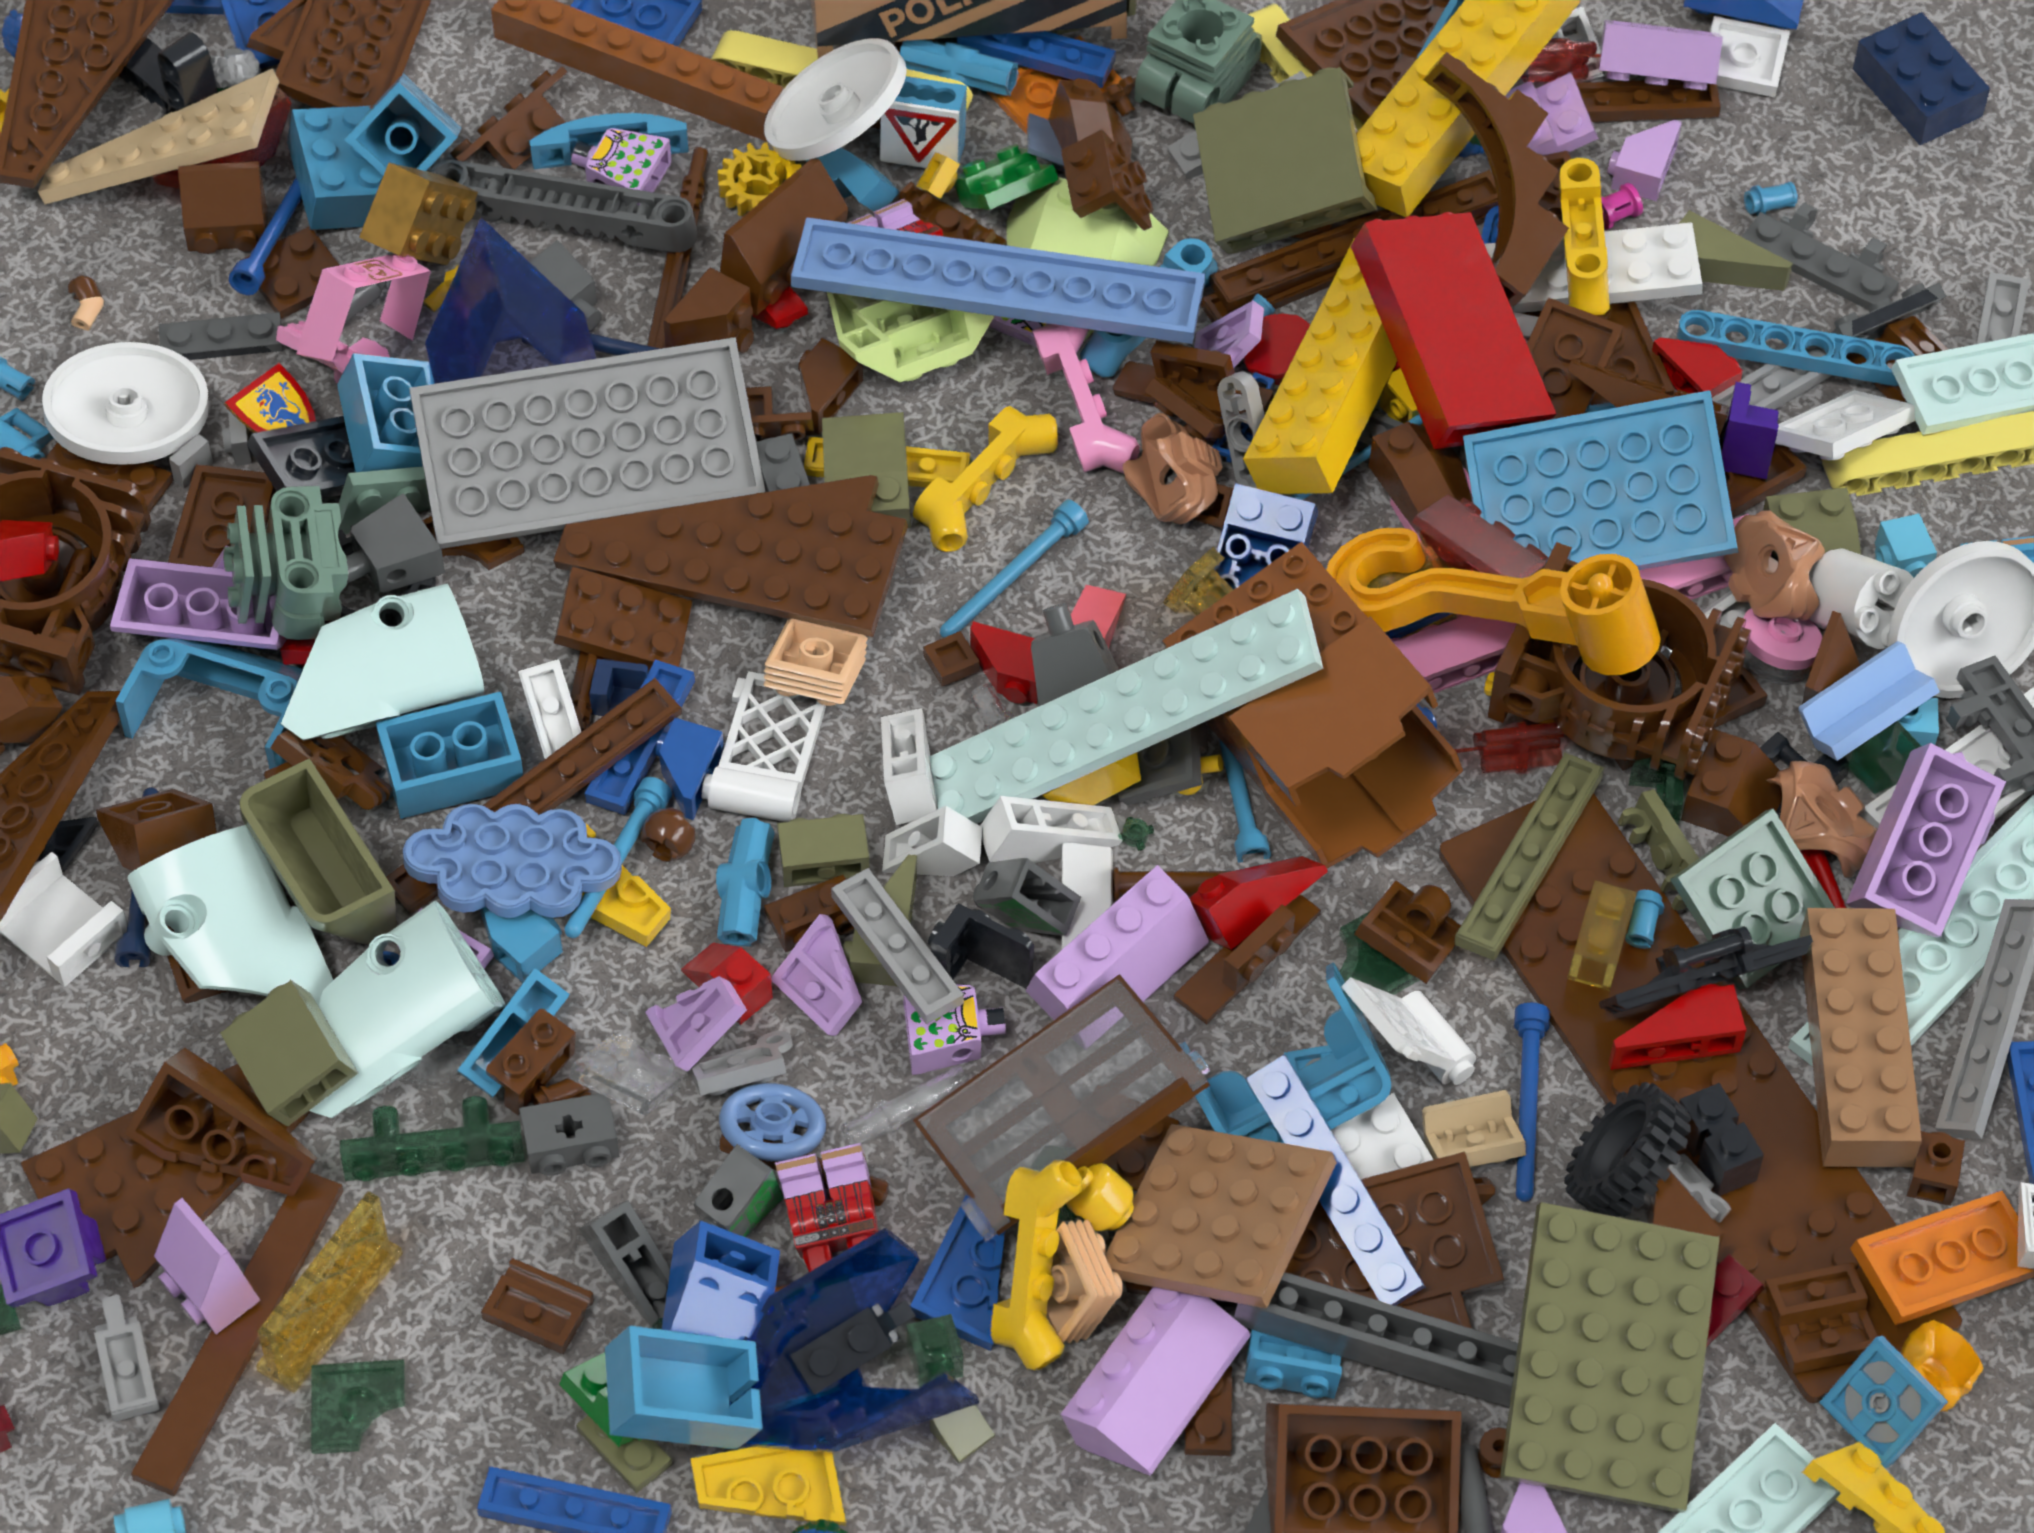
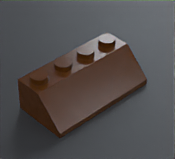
M810 159L724 233L720 272L750 288L752 314L756 316L769 304H775L782 292L791 286V274L806 218L847 223L849 208L819 159Z

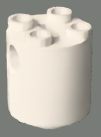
M1843 548L1826 552L1820 560L1814 563L1809 572L1810 582L1819 599V606L1809 619L1817 627L1826 630L1832 611L1841 613L1850 639L1877 649L1888 648L1892 615L1901 595L1913 580V576L1906 570Z

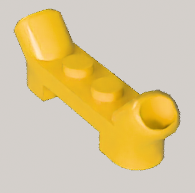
M1574 158L1565 162L1561 167L1559 183L1562 223L1569 227L1564 235L1568 302L1570 306L1590 314L1603 315L1610 309L1608 257L1607 246L1605 245L1600 171L1598 165L1592 160Z
M1007 406L989 423L988 446L951 484L939 476L933 480L919 496L913 509V517L929 527L933 547L943 552H953L966 544L968 534L965 513L973 504L980 506L986 500L991 486L998 478L1005 480L1011 474L1016 460L1020 456L1053 453L1057 449L1058 432L1056 419L1051 414L1027 416L1012 406Z
M1054 1160L1041 1171L1025 1167L1017 1168L1011 1175L1006 1191L1004 1215L1019 1219L1011 1298L993 1304L991 1337L992 1341L997 1345L1014 1348L1025 1367L1033 1371L1040 1370L1054 1362L1063 1354L1064 1344L1046 1317L1048 1299L1052 1295L1054 1288V1279L1051 1275L1053 1255L1059 1244V1234L1056 1231L1059 1208L1082 1191L1081 1174L1072 1163L1064 1160Z

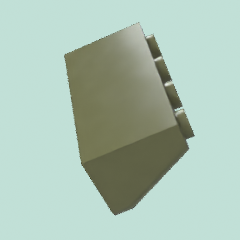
M310 758L244 791L240 798L241 818L311 927L365 945H369L375 937L387 934L397 927L395 890Z

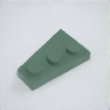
M423 467L348 473L339 501L341 514L339 530L342 529L344 534H349L352 525L357 524L403 493L417 513L430 509Z

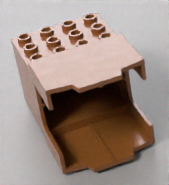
M1300 542L1162 641L1165 648H1169L1296 589L1305 595L1323 669L1207 720L1206 723L1263 791L1269 803L1317 862L1324 864L1328 869L1362 849L1378 858L1436 817L1438 814L1432 799L1463 772V768L1457 752L1416 706L1423 698L1432 709L1438 706L1431 685L1371 616L1367 617L1303 542Z

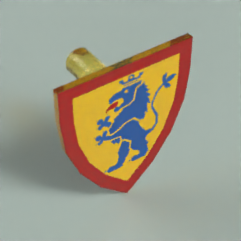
M280 363L269 369L223 404L253 433L316 421L314 410L306 393Z

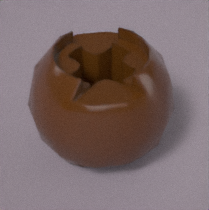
M675 808L657 809L647 817L641 828L642 843L645 842L654 851L652 855L655 858L665 862L681 859L690 852L695 842V828L683 818L685 814Z

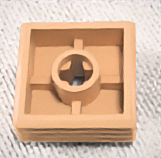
M791 618L787 620L765 662L766 668L764 672L766 674L764 675L765 681L763 685L767 688L775 689L777 693L783 696L801 695L814 698L817 702L826 706L843 704L866 660L865 655L867 651L865 649L868 638L862 634Z
M1080 1219L1076 1223L1070 1220L1068 1224L1063 1221L1056 1230L1059 1234V1244L1053 1255L1051 1272L1054 1279V1288L1052 1295L1048 1299L1047 1318L1062 1343L1066 1340L1069 1344L1072 1340L1077 1343L1080 1339H1088L1116 1300L1120 1298L1123 1289L1120 1276L1112 1271L1105 1256L1104 1239L1100 1234L1095 1233L1089 1220H1085L1082 1223Z

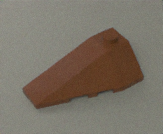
M1082 78L1075 79L1074 81L1059 80L1048 120L1061 148L1064 149L1102 129L1113 142L1118 140L1122 144L1127 156L1131 159L1133 140L1124 122L1099 86Z
M1574 358L1568 368L1569 372L1616 407L1692 394L1678 390V392H1674L1673 396L1665 394L1666 389L1658 386L1655 382L1635 379L1634 383L1626 380V375L1618 371ZM1713 401L1718 436L1720 438L1730 406Z
M1410 422L1403 423L1372 437L1369 468L1441 568L1483 572L1484 567L1474 505L1461 460L1451 447L1434 449L1425 427Z
M186 1048L164 1061L124 1132L125 1135L162 1159L172 1162L181 1160L201 1166L200 1170L213 1174L217 1171L241 1178L244 1183L293 1197L298 1193L317 1160L315 1155L274 1118L268 1115L264 1109L223 1072Z

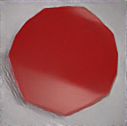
M1282 313L1263 317L1261 340L1243 358L1248 371L1275 380V385H1280L1310 324L1299 315Z

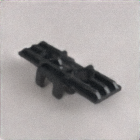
M1745 926L1724 930L1711 935L1712 940L1684 949L1676 945L1662 949L1664 955L1656 958L1659 971L1656 977L1646 985L1604 999L1599 1002L1601 1009L1617 1014L1698 989L1703 985L1714 984L1797 958L1807 953L1813 940L1811 935L1776 945L1753 944L1751 934ZM1704 962V966L1697 968L1691 967L1692 965Z

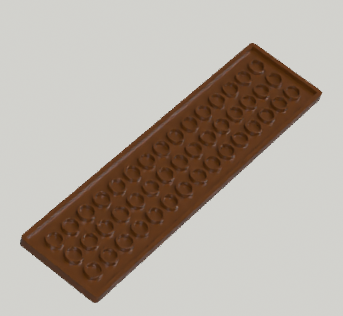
M1593 793L1501 950L1536 1002L1550 1009L1551 1024L1606 1105L1609 1102L1615 1105L1618 1094L1623 1091L1628 1094L1631 1086L1637 1084L1640 1087L1642 1082L1655 1084L1678 1103L1681 1098L1717 1083L1721 1084L1739 1113L1737 1125L1745 1123L1762 1150L1764 1157L1757 1181L1720 1196L1728 1203L1731 1210L1721 1222L1718 1223L1714 1219L1715 1223L1724 1232L1716 1267L1730 1254L1763 1284L1764 1290L1744 1310L1807 1402L1817 1403L1823 1399L1855 1361L1792 1374L1770 1310L1765 1289V1280L1853 1262L1868 1297L1866 1310L1877 1335L1884 1336L1900 1354L1909 1334L1931 1320L1943 1323L1958 1332L1962 1324V1318L1954 1306L1895 1326L1850 1248L1857 1239L1897 1225L1856 1167H1823L1818 1113L1739 1000L1746 1027L1741 1052L1614 1070L1610 1069L1609 1059L1613 1041L1685 993L1617 1014L1601 1009L1599 1002L1625 991L1646 985L1659 974L1656 958L1664 955L1662 949L1676 945L1686 949L1699 945V942L1677 911L1673 910L1672 904L1666 895L1662 893L1659 885ZM1536 800L1453 837L1440 845L1439 858L1472 907ZM1639 890L1657 892L1661 895L1662 903L1665 906L1663 914L1659 915L1657 919L1653 945L1645 949L1633 947L1625 941L1633 910L1629 905L1630 900L1636 896ZM1704 962L1692 965L1691 967L1697 968L1704 966ZM1725 980L1714 983L1718 986L1728 985ZM1687 1146L1676 1151L1678 1155L1685 1153L1699 1168L1698 1161L1700 1155L1693 1157Z

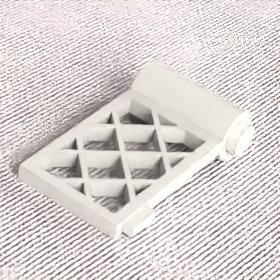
M748 671L746 679H737L732 702H736L738 705L719 766L714 769L713 774L705 775L702 786V799L708 800V808L789 822L796 817L802 786L826 705L816 702L815 705L800 711L791 700L799 695L783 696L777 693L775 689L773 690L777 696L759 704L753 697L752 692L754 685L765 687L763 685L765 674ZM784 704L792 716L775 724L767 712ZM759 717L767 728L749 736L742 727L743 724ZM800 725L807 733V736L790 743L782 732ZM775 737L783 748L765 756L757 745ZM747 749L757 759L748 765L731 763L733 756ZM789 756L797 765L795 774L777 771L773 764Z
M1351 977L1341 986L1396 1052L1402 1053L1414 1061L1420 1060L1425 1062L1442 1084H1448L1452 1081L1455 1085H1458L1473 1074L1475 1070L1473 1064L1476 1061V1055L1421 991H1414L1400 998Z

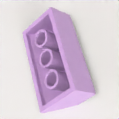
M129 558L110 624L111 631L278 650L287 640V638L279 635L274 629L269 595L264 623H255L251 596L247 623L238 624L236 607H229L228 587L234 586L232 572H225L224 569Z
M1932 743L1912 750L1846 905L1852 908L1895 909L1897 927L1937 938L1941 937L2006 781Z
M1157 865L1036 972L1026 992L1055 1020L1120 974L1144 1002L1209 943V940L1188 895ZM1116 1009L1073 1039V1041L1084 1051L1088 1052L1120 1024L1125 1017Z
M1153 1287L1061 1413L1076 1445L1088 1452L1151 1476L1251 1336L1249 1331L1209 1297Z

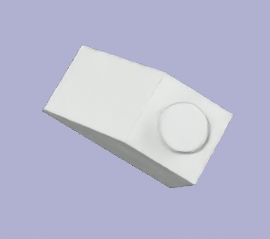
M944 806L885 835L882 871L885 873H895L907 855L910 854L917 855V874L955 876L980 864L982 827L951 808Z

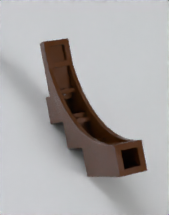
M1446 52L1429 70L1423 80L1456 105L1469 122L1488 158L1495 181L1499 209L1498 234L1491 261L1511 308H1513L1526 296L1569 227L1558 220L1555 214L1537 204L1559 171L1544 156L1528 147V144L1549 113L1541 108L1534 99L1524 95L1518 89L1509 98L1505 97L1494 85L1487 83L1471 71L1464 62Z

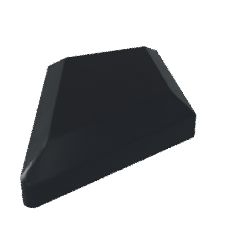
M86 817L60 821L36 862L41 861L49 853L53 852L58 857L62 872H65L98 826L97 818Z

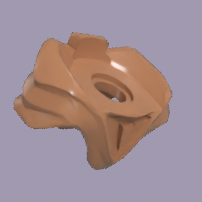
M1157 413L1147 420L1141 428V457L1136 460H1127L1122 465L1125 480L1147 502L1158 520L1185 524L1203 513L1217 499L1218 489L1215 476L1222 469L1219 451L1207 444L1206 438L1205 440L1196 438L1186 431L1184 426L1171 420L1164 413ZM1172 468L1177 476L1173 482L1165 485V475Z
M1771 510L1760 511L1755 515L1742 517L1734 527L1739 553L1723 555L1733 572L1729 578L1728 586L1736 601L1749 602L1754 615L1762 618L1783 617L1808 620L1819 606V599L1810 582L1809 572L1814 563L1820 560L1825 553L1822 543L1817 538L1784 522L1772 513ZM1773 550L1777 552L1779 561L1770 557Z
M1806 761L1790 762L1789 768L1778 771L1776 777L1766 780L1769 784H1776L1781 788V822L1799 851L1817 849L1831 852L1838 857L1844 877L1852 878L1856 871L1861 869L1877 828L1860 816L1865 811V806L1850 787H1844L1839 791L1830 770L1826 766Z

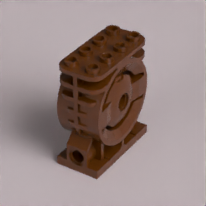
M9 447L0 448V522L1 520L52 522L53 536H58L59 538L58 559L53 561V564L44 574L0 581V675L45 677L52 689L80 695L86 683L83 672L95 647L92 632L99 628L114 610L123 582V572L126 571L129 558L132 559L130 553L139 551L142 544L140 533L146 532L151 524L146 500L136 484L124 479L114 481L103 478L88 469L74 470L67 468L48 458H40L38 460L27 457ZM75 537L86 547L92 549L95 564L90 566L88 574L82 581L70 590L57 596L67 576L65 569L76 549H83L78 541L73 538Z
M1556 542L1544 569L1568 572L1571 567L1578 564L1570 560L1572 547ZM1642 579L1661 637L1658 651L1648 663L1636 671L1626 674L1603 675L1592 671L1583 662L1578 680L1573 674L1576 665L1582 659L1577 645L1532 639L1526 627L1517 624L1495 669L1488 718L1504 723L1508 713L1535 723L1553 718L1565 735L1586 750L1601 756L1634 761L1651 758L1650 768L1656 771L1660 770L1664 760L1676 764L1674 777L1683 780L1686 773L1694 775L1698 768L1703 752L1700 749L1704 742L1708 743L1717 722L1715 718L1718 709H1724L1731 691L1729 684L1733 677L1738 678L1746 657V654L1743 653L1748 644L1751 630L1745 628L1746 619L1741 617L1736 618L1732 629L1720 625L1722 611L1716 608L1712 609L1707 619L1698 607V604L1681 592L1662 583ZM1666 647L1672 651L1669 660L1663 654ZM1674 670L1681 686V695L1673 698L1676 686Z

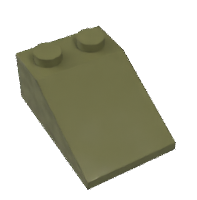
M904 412L822 418L824 481L831 482L868 475L877 476L879 486L871 512L904 518L907 520L908 528H912Z
M1847 487L1766 496L1763 511L1771 510L1772 513L1792 527L1817 538L1822 543L1825 553L1830 550L1843 548L1861 554L1857 520ZM1773 550L1771 557L1779 561L1777 552Z

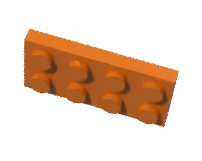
M2003 1190L1857 1239L1850 1248L1895 1326L2034 1277V1269L2017 1266L2018 1215Z

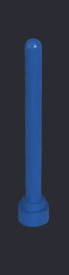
M297 178L294 179L249 258L238 261L229 274V283L235 291L243 295H253L263 283L265 278L263 265L302 199Z
M1531 1002L1518 1005L1515 1008L1514 1028L1522 1038L1518 1129L1525 1140L1526 1155L1517 1157L1516 1197L1522 1202L1530 1201L1534 1195L1540 1039L1545 1036V1032L1549 1030L1550 1009L1543 1004Z

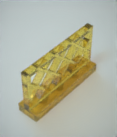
M367 1191L257 1331L264 1354L256 1364L257 1371L293 1393L298 1390L403 1254L400 1246L388 1240L380 1198Z

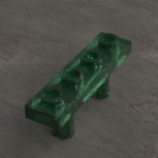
M471 1096L462 1101L463 1127L400 1134L398 1110L393 1106H380L372 1112L373 1137L340 1140V1156L345 1181H371L381 1177L416 1176L421 1173L445 1170L456 1172L466 1168L491 1165L503 1167L511 1163L525 1162L520 1121L490 1124L487 1100L481 1096Z

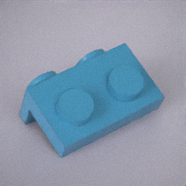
M1251 1329L1244 1375L1245 1383L1256 1384L1261 1388L1269 1390L1284 1389L1300 1392L1313 1398H1335L1342 1372V1367L1340 1366L1341 1356Z

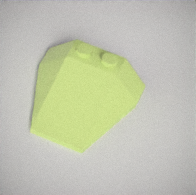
M1058 177L1059 180L1016 198L1007 219V246L1154 266L1158 262L1169 234V230L1151 213L1152 227L1143 231L1116 203H1111L1080 218L1072 209L1067 179ZM1089 330L1084 341L1094 332V330Z
M827 292L839 346L857 362L898 382L916 380L923 373L939 367L952 366L959 359L972 355L995 317L992 315Z

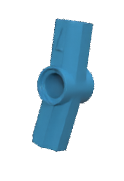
M926 39L903 41L900 55L906 63V69L957 80L969 88L972 86L1000 95H1011L1019 74L1017 69L1018 63L981 54L978 49L949 42L940 44Z
M757 818L742 819L741 824L735 830L728 863H722L717 868L716 885L721 898L717 938L723 944L750 947L752 942L757 941L761 900L768 897L771 891V872L768 861L775 832L770 823H764Z

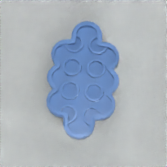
M477 804L459 806L446 816L443 829H424L416 832L406 840L403 848L404 868L408 874L418 881L436 883L438 897L445 906L451 910L463 913L475 912L486 906L497 916L505 918L520 916L530 909L541 916L550 918L563 917L573 912L579 906L582 892H601L609 889L619 880L622 872L620 852L613 844L606 840L587 838L586 824L580 816L572 811L563 809L549 810L538 815L533 809L521 804L507 805L496 812Z

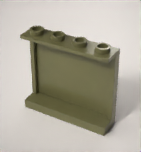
M1340 67L1324 68L1317 71L1315 75L1301 80H1286L1276 88L1264 92H1249L1243 95L1242 99L1226 104L1215 103L1208 106L1205 111L1193 114L1215 242L1227 254L1239 253L1377 210L1374 195L1366 187L1348 92L1349 88L1354 87L1353 81Z

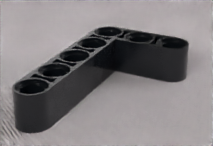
M188 32L164 50L147 37L118 75L126 83L131 81L139 88L137 92L151 104L155 102L164 110L161 112L164 115L181 110L218 93L209 50L204 42L193 32Z

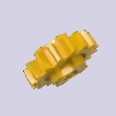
M763 142L761 149H755L749 143L747 144V152L742 153L740 150L734 149L733 160L730 158L722 160L723 169L718 170L720 198H725L728 209L737 206L738 215L743 216L780 186L784 179L787 180L802 166L801 164H795L793 160L782 158L775 150H769L767 142Z

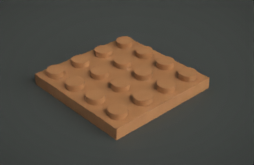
M1171 1124L1133 1198L1134 1208L1131 1216L1118 1228L1105 1254L1112 1271L1118 1273L1121 1281L1267 1309L1336 1165L1334 1155L1331 1151Z

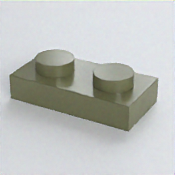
M586 1416L576 1424L577 1431L636 1494L672 1466L671 1458L654 1440L634 1439L618 1447L589 1416Z

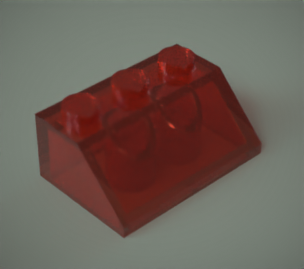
M1446 495L1417 514L1411 521L1423 546L1456 569L1525 578L1544 569L1548 560L1547 555L1534 545L1528 544L1524 548L1514 541L1513 538L1516 535L1501 522L1495 521L1491 525L1481 518L1482 511L1466 498H1462L1458 502L1450 495Z

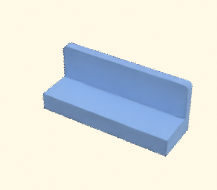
M1897 641L1800 705L1798 710L1815 749L1838 761L1938 694L1939 689L1934 678L1915 669L1906 645Z

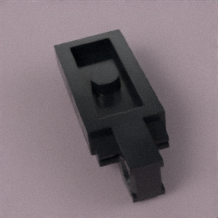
M906 1300L886 1312L883 1311L878 1303L870 1309L869 1307L863 1309L788 1357L813 1396L891 1348V1344L900 1339L895 1328L913 1318L915 1314Z

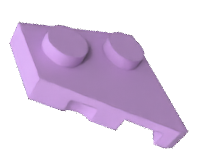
M1251 301L1196 332L1194 348L1228 354L1231 356L1234 368L1261 340L1264 308L1255 301Z

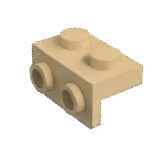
M1506 1090L1427 1106L1422 1109L1424 1141L1433 1160L1465 1151L1469 1166L1474 1167L1493 1162L1501 1163L1511 1158L1526 1155L1525 1140L1512 1117L1511 1097Z

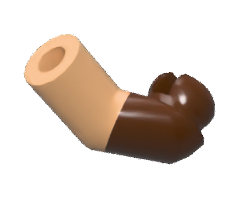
M80 275L72 279L68 284L69 294L75 293L73 298L79 300L81 304L71 322L74 327L89 331L104 305V300L95 280L89 276Z

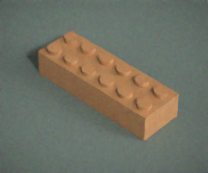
M1807 908L1799 936L1801 938L1811 935L1813 940L1807 953L1802 955L1823 1167H1913L1922 1138L1895 909Z

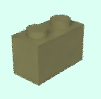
M837 814L830 818L811 820L796 818L789 822L777 823L784 887L819 884L842 874L847 880L867 868L870 869L863 814Z

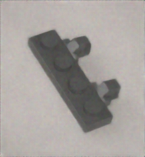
M1805 202L1797 209L1792 219L1783 216L1778 221L1760 212L1742 235L1743 238L1792 262V272L1865 309L1888 297L1891 299L1898 289L1899 282L1882 274L1884 266L1879 264L1884 257L1883 252L1887 246L1886 243L1873 237L1864 247L1860 256L1853 252L1847 256L1813 239L1814 233L1809 231V228L1815 222L1818 209Z
M1996 655L1960 668L1956 679L1965 690V693L1961 695V701L1951 704L1950 712L1946 717L1947 722L1954 731H1957V728L1963 725L1971 727L1977 721L1983 727L1989 725L2011 755L2008 762L2011 767L2005 770L1997 768L1994 776L2006 781L2000 796L2015 792L2021 787L2026 792L2033 791L2034 708Z

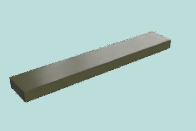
M1566 752L1564 753L1456 933V946L1495 961L1602 780L1604 767Z

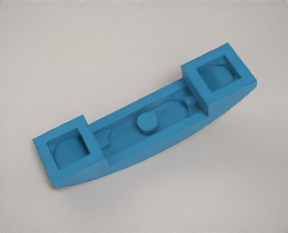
M641 113L603 114L573 120L553 127L530 140L533 169L572 165L571 153H573L574 147L579 141L597 147L605 132L611 128L670 139L671 154L689 152L686 123L675 119Z

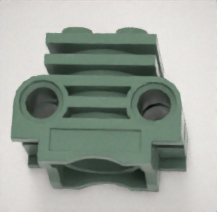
M1176 0L1147 35L1149 44L1146 51L1149 54L1143 60L1136 75L1135 101L1142 103L1143 100H1146L1163 109L1169 107L1171 108V113L1194 123L1193 114L1205 111L1208 106L1215 103L1226 104L1231 102L1250 79L1251 69L1261 58L1262 35L1255 32L1254 28L1251 27L1254 24L1255 18L1218 0Z
M320 486L286 487L277 491L271 500L267 530L265 529L263 505H254L250 533L248 531L246 507L237 506L234 523L227 524V539H230L231 547H224L223 561L225 572H232L234 586L228 587L229 607H236L238 624L247 623L251 596L255 623H264L268 595L274 629L279 635L287 639H316L321 627L325 625L324 621L340 619L342 605L339 596L347 585L349 575L347 558L338 539V531L341 526L339 503L322 504Z

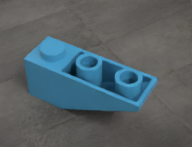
M486 906L480 909L494 958L522 983L534 968L539 971L542 970L563 952L560 937L562 931L553 918L541 916L531 909L520 916L511 918L497 916Z

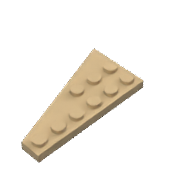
M272 68L181 110L171 112L152 123L69 160L54 164L46 171L38 193L44 204L175 170L178 169V166L194 165L257 148L279 84V79Z

